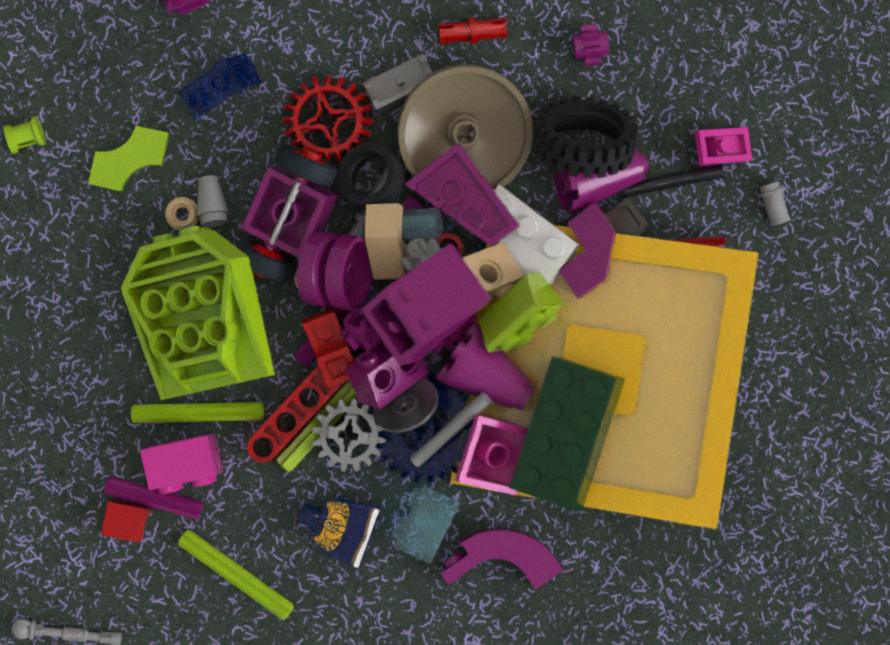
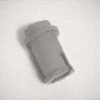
M779 181L759 187L761 193L758 194V197L763 199L770 222L769 225L774 226L790 221L791 218L789 217L782 191L785 189L780 187Z

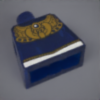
M329 496L324 509L304 503L298 522L316 528L311 542L313 545L359 570L382 506Z

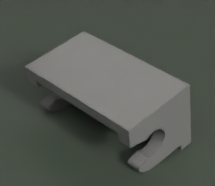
M422 54L363 82V85L376 112L379 113L406 100L413 88L422 79L433 73L428 64L425 54Z

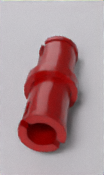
M470 17L468 21L438 23L439 43L443 45L445 43L469 41L471 45L477 44L478 40L507 39L506 18L476 20L475 17Z

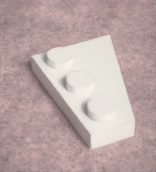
M498 185L495 192L520 225L519 228L499 243L504 242L524 276L540 272L549 285L552 286L560 275L559 270L568 264L581 245L506 188Z

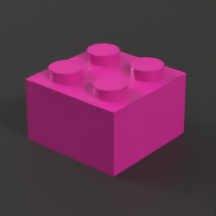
M215 433L140 450L148 490L158 489L159 495L179 491V489L184 488L183 483L191 481L193 488L212 484L217 481L216 476L223 473Z

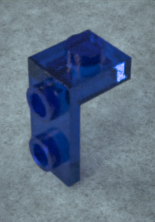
M246 53L222 59L180 89L179 95L192 118L199 119L232 95L250 90L262 83L257 74L255 64L248 58Z

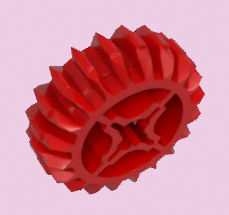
M326 75L325 85L320 86V81L315 76L312 78L315 88L309 90L307 84L302 82L300 87L305 94L302 97L296 92L290 94L297 104L296 106L292 104H285L284 106L285 110L293 113V116L282 118L284 124L293 125V128L284 131L285 137L296 135L297 138L289 145L297 147L303 145L320 152L324 159L331 162L332 156H336V160L340 165L343 159L341 154L351 150L354 145L364 144L359 140L360 136L371 138L372 133L363 129V125H373L374 120L370 117H363V114L371 112L372 107L371 105H359L366 99L365 93H359L357 96H353L357 89L355 83L350 84L345 90L343 89L345 78L339 77L336 86H333L331 75ZM325 94L341 96L353 108L347 110L332 109L327 102ZM313 98H316L317 114L307 120V122L300 124L303 109ZM323 105H325L326 111L331 117H337V123L333 122V137H331L329 129L324 124L319 125V119H323ZM356 118L352 135L343 144H340L338 137L339 127L349 122V120ZM323 132L327 135L331 148L315 146L303 134Z

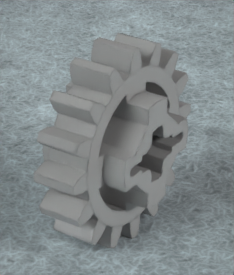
M356 398L352 399L350 406H346L344 399H339V408L335 409L331 404H328L326 409L329 414L327 416L318 414L317 419L322 422L321 427H313L312 431L320 434V439L313 441V445H322L323 450L318 456L322 458L328 455L330 457L329 467L339 462L341 463L342 472L347 470L348 464H352L354 470L359 471L361 461L370 466L373 464L370 455H381L382 452L376 446L377 443H385L386 438L379 436V431L383 429L376 424L373 414L368 413L370 406L363 405L362 408L358 407V399ZM346 412L343 423L338 426L329 425L334 417ZM359 415L367 420L372 432L364 431L359 424ZM352 419L351 426H353V432L358 434V439H353L350 445H348L347 450L346 438L341 436V431L348 429ZM327 438L335 440L340 447V455L332 450ZM360 444L370 445L362 455L352 458L355 447Z

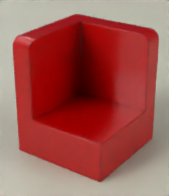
M114 499L108 501L101 535L141 542L147 516L151 514L152 507Z

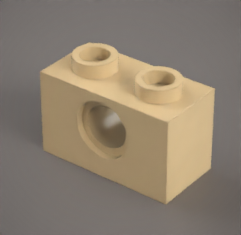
M504 242L463 257V260L491 299L497 297L499 300L524 277Z

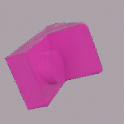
M748 127L694 131L699 168L752 161Z

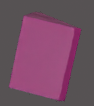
M476 414L455 480L516 495L517 491L509 487L529 428L490 414Z

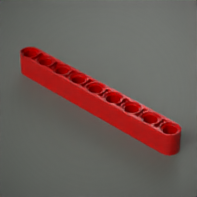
M442 234L435 240L439 246L445 240L454 241L458 245V252L462 257L463 243L455 234ZM318 365L253 434L247 445L249 456L256 462L261 463L269 462L275 458L344 383L328 388ZM308 387L315 389L319 394V401L314 407L304 405L301 400L303 390ZM285 412L292 414L296 420L295 428L289 432L282 430L278 424L280 415ZM261 437L269 439L272 443L273 449L268 456H261L256 451V441Z

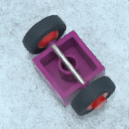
M282 144L275 160L280 166L267 168L241 228L264 240L265 243L240 240L237 248L249 256L250 266L254 275L264 279L288 281L294 271L295 263L277 249L280 248L299 258L308 236L315 231H324L339 194L318 184L331 185L338 168L322 158V154L306 146L300 148L294 145Z

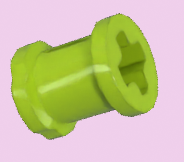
M33 116L31 121L22 124L3 126L5 138L12 154L18 153L19 149L31 145H46L45 135L38 116Z

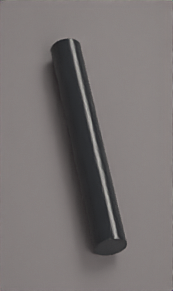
M720 164L642 180L624 189L623 195L626 198L723 178V169Z

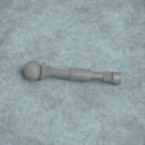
M25 618L16 620L12 625L13 635L21 640L27 638L33 640L35 636L42 637L43 635L62 637L63 640L100 641L102 644L121 645L122 633L102 631V633L88 632L87 629L49 628L36 624L35 620L29 621Z

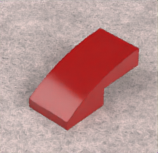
M334 308L302 319V325L315 353L316 361L327 387L331 388L349 381L350 378L346 368L355 361L348 343L340 334L342 327Z

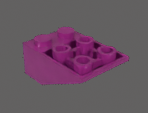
M451 243L389 285L361 310L401 366L420 361L492 299Z

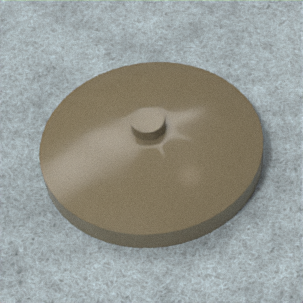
M458 64L444 67L429 74L409 93L399 114L397 141L402 159L413 177L457 143H460L495 190L498 185L503 187L508 185L524 166L532 146L533 122L524 97L505 76L484 66Z

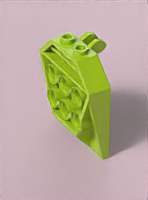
M199 226L179 230V237L173 238L172 233L152 237L153 244L139 248L121 286V290L161 400L275 375L249 256L216 231L208 227L199 228Z

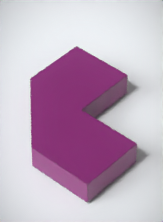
M597 203L592 204L568 222V225L586 251L561 268L559 272L578 299L583 298L608 280L610 271L609 264L617 231Z

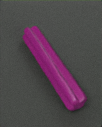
M115 477L108 478L104 488L106 495L195 520L200 518L203 510V503L201 501L173 493L159 495L158 489L149 491L147 486Z

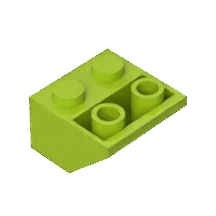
M540 272L526 274L479 317L485 348L489 353L501 350L508 352L514 347L518 349L525 347L534 339L532 333L538 327L544 328L559 316L556 311L564 305V302Z

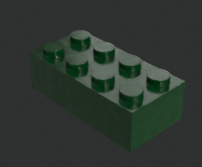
M552 356L509 488L573 511L582 510L625 378L562 357Z

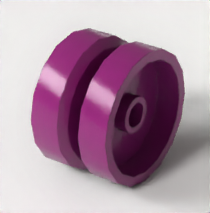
M315 231L308 236L298 260L297 282L302 300L307 305L329 307L332 305L335 309L349 311L359 309L366 301L373 281L365 237L355 235L339 236L337 233Z

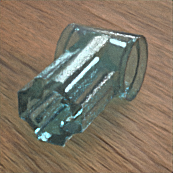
M438 208L403 209V242L412 241L416 238H424L425 240H430L431 238L441 239L443 220L441 211Z

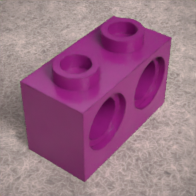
M383 341L371 351L359 355L357 361L346 368L358 401L377 409L384 407L429 374L424 357L420 361L400 366Z

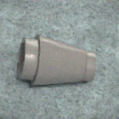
M209 175L198 178L196 218L200 220L201 226L217 227L228 223L227 216L230 212L218 182V176Z

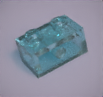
M423 483L421 489L414 487L406 503V506L410 507L411 510L406 520L399 518L391 534L392 537L396 538L394 547L431 564L459 507L460 500Z

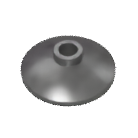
M422 378L381 409L373 407V417L377 425L385 431L393 433L410 431L425 423L433 415L439 401L438 392L430 381Z

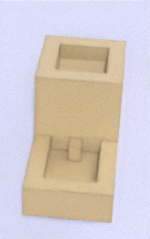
M399 203L366 204L365 242L374 280H398L408 273L401 263V259L406 257L404 250L407 244L402 241L403 206Z

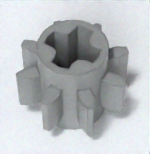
M416 238L405 247L404 253L406 257L401 259V263L410 272L439 252L441 248L434 238H431L428 242L424 238Z

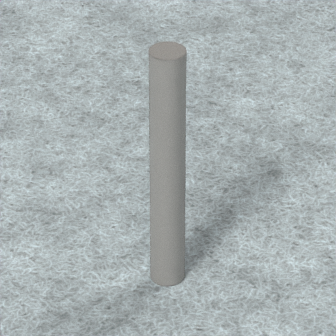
M484 392L478 395L410 457L411 462L415 466L420 467L475 418L476 414H479L491 403L489 396Z

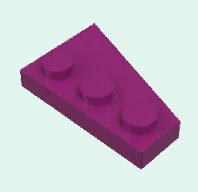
M457 143L405 183L407 187L420 194L490 246H495L520 227L519 223L460 143Z

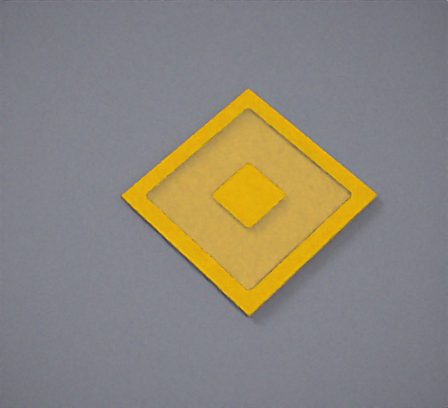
M555 225L581 245L568 262L570 263L584 253L586 249L570 227ZM616 233L609 264L608 280L583 298L578 299L560 273L551 285L564 302V305L556 311L559 316L544 328L538 327L532 333L534 339L521 349L514 347L506 352L531 380L530 384L536 388L523 410L520 411L516 407L510 409L491 402L479 414H490L529 428L552 356L562 357L625 378L584 507L717 529L759 253ZM486 244V249L492 247L489 244ZM497 297L492 298L488 304L476 312L477 322L475 323L480 325L479 317L498 301ZM464 392L461 411L477 396ZM473 418L458 432L450 483L486 489L455 480L475 419ZM519 491L516 493V495L536 498Z

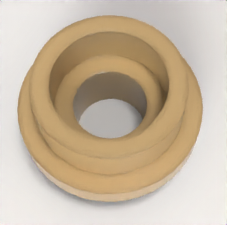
M175 198L166 208V220L176 230L194 227L199 220L196 218L197 204L189 198ZM180 208L188 210L189 216L186 220L181 221L177 218V211Z

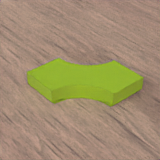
M135 126L132 136L121 147L107 152L95 151L88 184L123 192L127 180L138 170L148 166H163L170 133Z

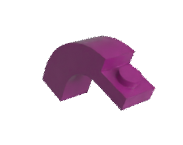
M490 528L477 531L461 539L460 542L467 552L461 555L457 551L444 560L442 563L445 568L441 570V575L449 585L483 561L502 559L518 566L533 587L538 589L562 572L563 568L551 551L533 536L510 528Z

